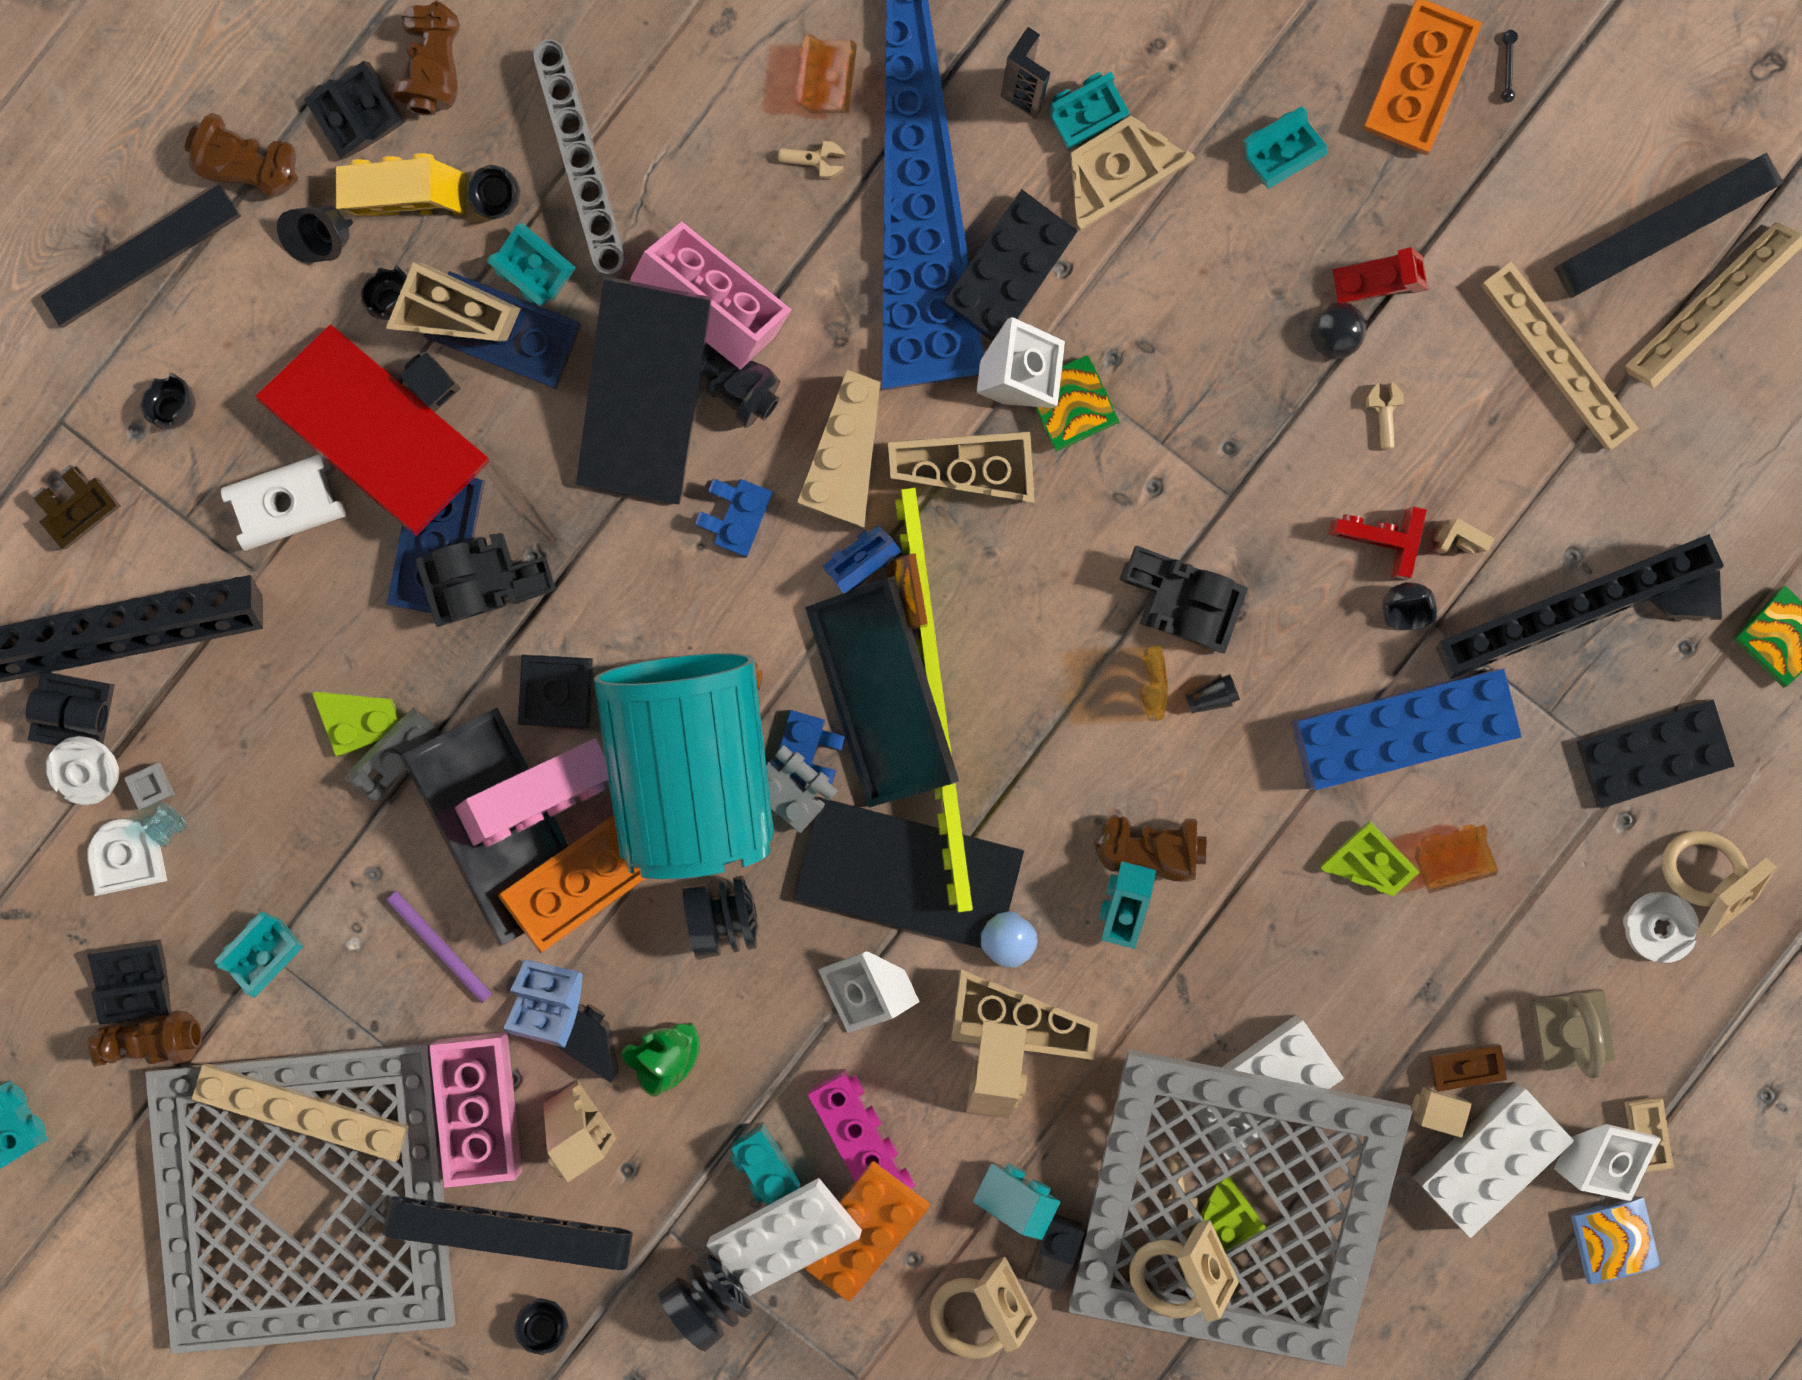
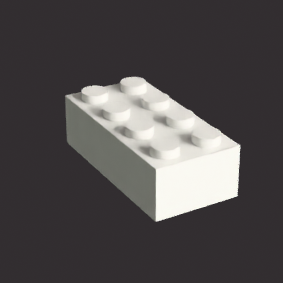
M1297 1015L1221 1067L1330 1089L1344 1079L1305 1022ZM1186 1101L1189 1107L1196 1104V1102ZM1208 1106L1194 1113L1204 1127L1217 1119ZM1217 1107L1222 1116L1231 1111V1109ZM1244 1113L1227 1122L1235 1135L1252 1126ZM1252 1114L1257 1123L1267 1118L1266 1116ZM1277 1120L1262 1130L1267 1134L1281 1123ZM1222 1126L1208 1133L1217 1146L1230 1139ZM1256 1132L1241 1141V1144L1244 1148H1247L1260 1139ZM1234 1145L1224 1151L1223 1155L1229 1161L1240 1152Z
M1514 1082L1464 1129L1462 1138L1456 1136L1413 1179L1451 1220L1471 1238L1569 1147L1574 1140L1524 1087Z

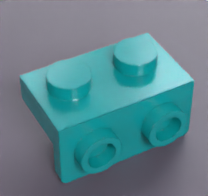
M1101 72L1095 73L1082 82L1084 86L1078 90L1071 92L1070 89H1066L1051 99L1053 103L1050 104L1047 114L1067 150L1129 117L1130 112L1114 85L1115 77L1112 72L1102 75Z
M1304 106L1283 114L1279 120L1263 129L1254 131L1243 141L1245 160L1267 189L1328 155V147L1309 124L1308 112Z
M523 223L517 224L500 251L490 255L487 260L495 268L494 272L501 279L512 282L521 290V294L526 300L540 306L556 299L576 269L574 265Z
M260 912L247 923L246 928L233 942L224 947L214 963L218 968L228 971L248 996L256 998L304 946L282 919L265 912Z

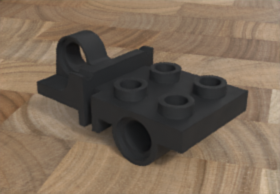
M498 533L489 535L491 545H487L486 539L481 537L468 543H458L433 551L432 554L415 558L435 625L440 627L506 607L504 600L506 596H508L510 604L516 605L531 598L557 591L547 558L541 557L513 566L504 534Z
M1135 545L1130 560L1125 563L1119 580L1151 591L1139 624L1158 628L1157 630L1225 654L1248 587L1235 583L1234 580L1226 576L1195 568L1191 564H1181L1182 561L1172 559Z

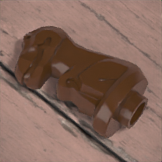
M434 1L426 6L415 5L408 7L402 16L403 28L409 35L420 36L422 39L420 44L416 42L408 44L406 51L410 59L405 67L404 78L392 84L391 94L396 100L407 104V110L410 112L432 116L435 115L436 110L440 111L451 108L457 97L458 82L452 55V43L458 34L460 24L457 15L439 1Z
M214 113L205 116L200 125H194L188 133L185 151L190 153V168L204 179L225 183L251 184L270 197L283 195L298 181V175L295 172L296 152L294 147L286 141L284 143L282 140L273 141L268 146L266 156H262L258 153L260 149L258 140L254 138L245 140L237 133L226 129L222 117Z
M1111 815L1103 826L1100 838L1094 843V848L1101 863L1111 872L1119 871L1122 861L1156 870L1155 876L1174 882H1188L1196 879V864L1206 865L1207 837L1197 836V820L1186 818L1179 828L1166 827L1154 830L1151 826L1144 825L1141 828L1139 837H1130V821L1124 816Z
M180 1010L171 1012L169 1015L148 1019L137 1026L121 1027L119 1025H108L97 1029L95 1034L88 1038L89 1057L94 1067L106 1065L107 1063H116V1061L122 1060L125 1055H128L130 1059L145 1058L148 1064L169 1060L174 1064L188 1062L194 1057L197 1048L201 1045L202 1031L199 1022L191 1014Z

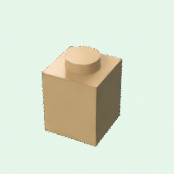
M1423 1086L1421 1094H1417L1413 1100V1120L1420 1126L1462 1138L1472 1104L1462 1097L1441 1091L1437 1092L1434 1089Z

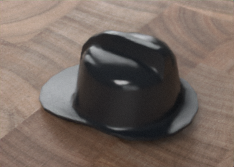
M319 205L290 209L283 212L277 220L276 230L282 246L293 258L307 263L332 261L339 257L341 249L349 240L348 228L353 224V220L344 219L341 213L333 206Z

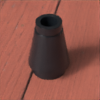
M1219 674L1190 693L1185 694L1192 714L1232 707L1233 702L1240 700L1231 674L1223 677Z

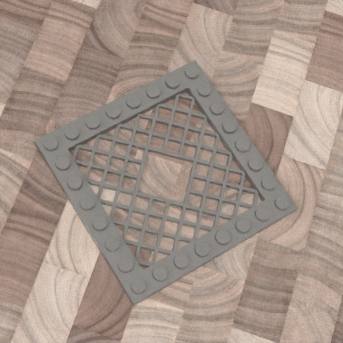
M430 1043L210 1064L318 1098L321 1097L313 1091L338 1089L329 1101L335 1103L341 1094L344 1093L358 1105L355 1109H363L367 1113L387 1118L397 1106L399 1123L409 1125L401 1150L402 1165L398 1161L393 1162L379 1157L369 1170L354 1158L359 1152L353 1149L349 1154L338 1144L322 1140L326 1144L313 1157L300 1146L307 1135L301 1134L294 1141L281 1130L282 1127L263 1121L260 1122L270 1129L271 1132L261 1144L257 1143L245 1133L256 1119L249 1118L244 1126L239 1128L226 1117L230 1111L224 1110L221 1113L214 1106L192 1100L202 1065L152 1069L145 1072L171 1354L449 1328L456 1324L449 1246L404 1240L406 1242L405 1245L394 1256L380 1245V1242L385 1238L383 1232L374 1240L361 1229V1226L371 1214L385 1224L386 1216L376 1208L387 1195L390 1197L400 1196L392 1189L403 1176L405 1197L444 1202ZM395 1084L396 1095L384 1085ZM373 1086L363 1099L349 1089ZM377 1090H380L393 1101L382 1116L367 1104ZM188 1103H197L189 1112ZM202 1106L217 1118L206 1132L191 1120ZM221 1122L236 1134L225 1148L210 1136ZM191 1130L201 1137L193 1148ZM275 1135L290 1146L289 1150L280 1160L265 1149ZM240 1138L255 1149L245 1164L229 1152ZM205 1141L220 1153L210 1167L195 1156V1153ZM330 1147L345 1159L334 1173L319 1162ZM294 1151L299 1153L348 1194L306 1247L252 1203ZM259 1154L274 1165V1168L264 1180L248 1168ZM224 1157L239 1169L229 1183L214 1172V1169ZM384 1160L399 1171L389 1186L373 1174ZM349 1163L364 1175L354 1189L338 1177ZM194 1165L204 1172L196 1183ZM243 1173L259 1185L248 1199L233 1188ZM208 1177L223 1188L213 1202L198 1191ZM368 1179L384 1191L373 1205L357 1193ZM227 1193L242 1204L232 1218L217 1207ZM352 1198L367 1210L357 1224L341 1212ZM197 1200L207 1207L200 1218L198 1217ZM246 1209L262 1220L251 1234L236 1223ZM211 1212L226 1223V1226L216 1238L201 1226ZM336 1217L351 1229L350 1233L341 1243L326 1232ZM265 1225H268L281 1236L271 1250L255 1238ZM230 1228L246 1240L236 1253H233L220 1242ZM355 1234L370 1245V1248L360 1260L345 1248L346 1244ZM200 1235L211 1243L203 1253ZM320 1237L336 1249L325 1263L309 1251ZM285 1240L300 1252L290 1266L274 1254ZM249 1244L265 1256L255 1269L239 1258ZM214 1247L230 1259L219 1273L204 1261ZM409 1247L412 1270L399 1260ZM374 1250L390 1261L380 1275H377L364 1264ZM339 1253L355 1265L344 1279L329 1267ZM304 1256L319 1268L309 1282L293 1270ZM268 1260L284 1271L274 1285L259 1274V1271ZM234 1263L249 1275L239 1288H236L223 1277ZM393 1266H396L409 1277L399 1291L383 1280ZM358 1269L374 1281L363 1295L348 1283ZM203 1270L214 1278L206 1289ZM323 1272L339 1284L328 1298L312 1286ZM288 1275L303 1287L302 1291L293 1301L278 1290V1287ZM253 1279L268 1291L258 1304L242 1293ZM413 1282L414 1292L404 1293ZM217 1283H220L233 1294L223 1308L207 1296ZM377 1285L389 1293L388 1295L369 1296ZM342 1288L354 1297L333 1300ZM307 1292L319 1300L298 1303ZM272 1295L283 1303V1305L264 1306ZM237 1298L248 1307L228 1310ZM207 1306L213 1311L207 1312Z
M1128 1049L1068 1303V1313L1345 1367L1412 1115L1411 1106ZM1156 1095H1161L1160 1098L1155 1100ZM1173 1099L1181 1113L1165 1121L1157 1108ZM1181 1100L1196 1102V1104L1187 1109ZM1208 1106L1217 1119L1200 1128L1192 1115ZM1217 1107L1231 1109V1111L1222 1116ZM1244 1113L1252 1126L1235 1135L1227 1122ZM1151 1114H1153L1160 1126L1147 1133ZM1252 1114L1266 1116L1267 1118L1257 1123ZM1187 1119L1195 1132L1179 1141L1170 1128ZM1279 1120L1287 1133L1270 1142L1262 1129ZM1287 1121L1301 1123L1302 1125L1292 1130ZM1222 1126L1230 1139L1214 1148L1206 1134ZM1314 1127L1322 1140L1305 1149L1297 1136ZM1322 1128L1337 1130V1132L1327 1137ZM1165 1131L1174 1145L1158 1154L1149 1140ZM1257 1132L1266 1146L1249 1155L1241 1141ZM1349 1134L1358 1147L1340 1156L1332 1143ZM1357 1135L1365 1136L1363 1143ZM1200 1138L1209 1152L1193 1161L1184 1147ZM1293 1140L1301 1153L1284 1162L1276 1148ZM1235 1145L1244 1159L1228 1168L1219 1154ZM1145 1146L1152 1158L1140 1165ZM1328 1147L1336 1160L1319 1169L1311 1155ZM1179 1151L1187 1165L1171 1174L1162 1160ZM1271 1153L1279 1166L1263 1175L1254 1161ZM1359 1156L1354 1176L1346 1163ZM1214 1158L1222 1172L1206 1181L1197 1167ZM1306 1160L1314 1173L1297 1182L1289 1168ZM1158 1164L1166 1177L1150 1186L1141 1173ZM1249 1165L1284 1218L1225 1251L1236 1277L1246 1291V1294L1232 1302L1229 1300L1221 1318L1209 1322L1206 1321L1202 1310L1191 1317L1170 1318L1149 1309L1134 1292L1131 1281H1127L1119 1268L1131 1262L1135 1253L1141 1248L1139 1247L1135 1250L1126 1237L1142 1228L1150 1242L1168 1240L1177 1235L1182 1244L1185 1245L1187 1238L1182 1231L1197 1222L1204 1221L1190 1199ZM1341 1166L1349 1180L1332 1189L1324 1175ZM1193 1171L1201 1184L1185 1193L1176 1180ZM1284 1172L1292 1186L1276 1194L1267 1181ZM1137 1178L1145 1190L1132 1197ZM1319 1179L1327 1192L1310 1201L1302 1188ZM1171 1183L1180 1197L1163 1205L1155 1192ZM1351 1188L1345 1208L1337 1195ZM1298 1192L1306 1205L1289 1214L1281 1201ZM1150 1196L1158 1210L1142 1218L1134 1205ZM1333 1199L1341 1212L1324 1221L1316 1207ZM1185 1203L1193 1216L1177 1225L1169 1211ZM1128 1211H1130L1137 1222L1125 1228ZM1311 1211L1319 1224L1302 1233L1294 1220ZM1164 1216L1172 1229L1155 1237L1147 1224ZM1343 1220L1337 1240L1329 1227ZM1289 1224L1298 1237L1281 1246L1273 1233ZM1324 1231L1332 1244L1316 1253L1308 1239ZM1268 1236L1276 1249L1260 1258L1251 1245ZM1122 1242L1129 1254L1117 1260ZM1302 1243L1311 1256L1294 1265L1286 1252ZM1247 1249L1255 1262L1238 1270L1230 1258ZM1334 1252L1330 1271H1328L1321 1259ZM1163 1254L1161 1256L1164 1261L1150 1269L1145 1265L1144 1279H1148L1155 1290L1150 1289V1291L1155 1296L1173 1304L1186 1303L1194 1298L1195 1295L1188 1286L1185 1277L1174 1264L1178 1261V1257H1169V1255ZM1281 1256L1289 1269L1273 1277L1265 1264ZM1316 1263L1324 1275L1307 1284L1300 1271ZM1169 1267L1177 1280L1161 1288L1153 1275ZM1260 1268L1268 1281L1252 1290L1244 1276ZM1114 1274L1120 1283L1112 1282ZM1294 1275L1302 1288L1286 1296L1278 1284ZM1326 1283L1322 1302L1320 1303L1313 1290ZM1183 1286L1190 1297L1171 1294V1292ZM1273 1287L1281 1300L1265 1309L1257 1296ZM1308 1294L1316 1307L1299 1315L1291 1303ZM1252 1300L1259 1311L1239 1306ZM1287 1307L1294 1318L1273 1313ZM1318 1315L1316 1322L1308 1321Z

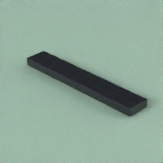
M219 184L41 295V298L58 325L64 328L240 218L241 215L225 189Z

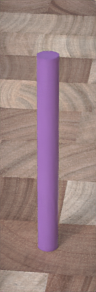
M398 891L394 892L386 900L481 1003L492 995L489 989Z

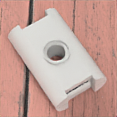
M318 454L221 488L223 502L232 503L243 532V534L236 537L244 551L346 516L344 503L340 501L335 502L324 471L331 469L326 459ZM283 492L287 493L291 498V505L285 512H282L277 506V498Z

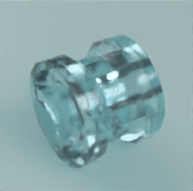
M164 802L156 807V813L152 817H145L140 823L145 833L162 847H167L172 842L174 834L181 833L187 828V824L180 814Z

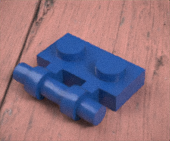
M879 525L869 532H866V530L857 535V541L843 551L839 549L831 555L833 558L822 566L843 594L850 589L859 587L867 576L878 568H883L890 564L894 556L901 552L893 539Z

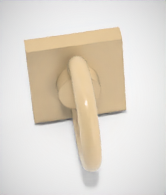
M1690 831L1677 836L1667 845L1662 857V871L1672 890L1688 902L1699 906L1711 907L1698 928L1708 938H1711L1758 899L1777 868L1766 857L1748 871L1747 862L1741 851L1725 837L1708 831ZM1700 844L1718 849L1729 859L1734 873L1726 877L1712 893L1701 892L1692 888L1681 878L1676 865L1678 855L1686 847Z
M1210 1220L1198 1222L1185 1245L1171 1240H1156L1145 1244L1133 1256L1129 1270L1131 1285L1142 1303L1152 1311L1170 1318H1187L1202 1310L1207 1322L1220 1319L1239 1283ZM1163 1254L1178 1257L1177 1259L1184 1272L1185 1280L1195 1295L1194 1298L1186 1303L1173 1304L1155 1296L1148 1288L1144 1279V1267L1148 1260Z
M1006 1257L993 1261L980 1280L957 1278L945 1283L935 1293L930 1306V1322L938 1340L952 1353L968 1359L989 1357L998 1352L1002 1347H1004L1006 1353L1018 1349L1038 1319ZM961 1292H970L977 1295L986 1320L995 1330L990 1340L982 1344L973 1345L964 1343L952 1335L945 1324L944 1307L953 1295Z

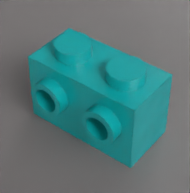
M1121 861L1118 875H1110L1106 894L1111 895L1110 901L1103 899L1098 919L1104 921L1101 941L1136 949L1151 900L1156 870Z
M12 1081L0 1085V1169L15 1162L49 1140L45 1134L46 1128L44 1123L38 1116L32 1114L26 1104L27 1098L20 1087L14 1085Z
M764 1123L733 1142L731 1148L733 1154L730 1155V1158L739 1173L745 1171L750 1178L752 1184L749 1185V1189L759 1204L764 1201L766 1206L800 1188L801 1182Z
M1007 1163L1006 1167L991 1164L973 1202L1021 1235L1042 1240L1061 1201L1049 1194L1051 1190L1049 1186L1035 1179H1032L1030 1182L1024 1178L1026 1172L1010 1163Z

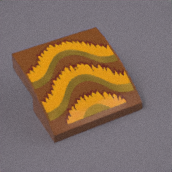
M916 553L892 560L886 566L888 577L895 576L911 629L927 627L928 622Z

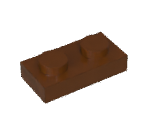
M1498 1043L1429 1055L1434 1090L1437 1092L1507 1080L1502 1047Z

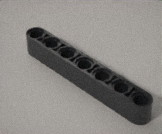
M1766 152L1554 267V270L1571 299L1775 189L1784 182Z
M394 1196L390 1197L388 1201L383 1235L400 1240L611 1270H625L628 1266L633 1232L617 1227Z

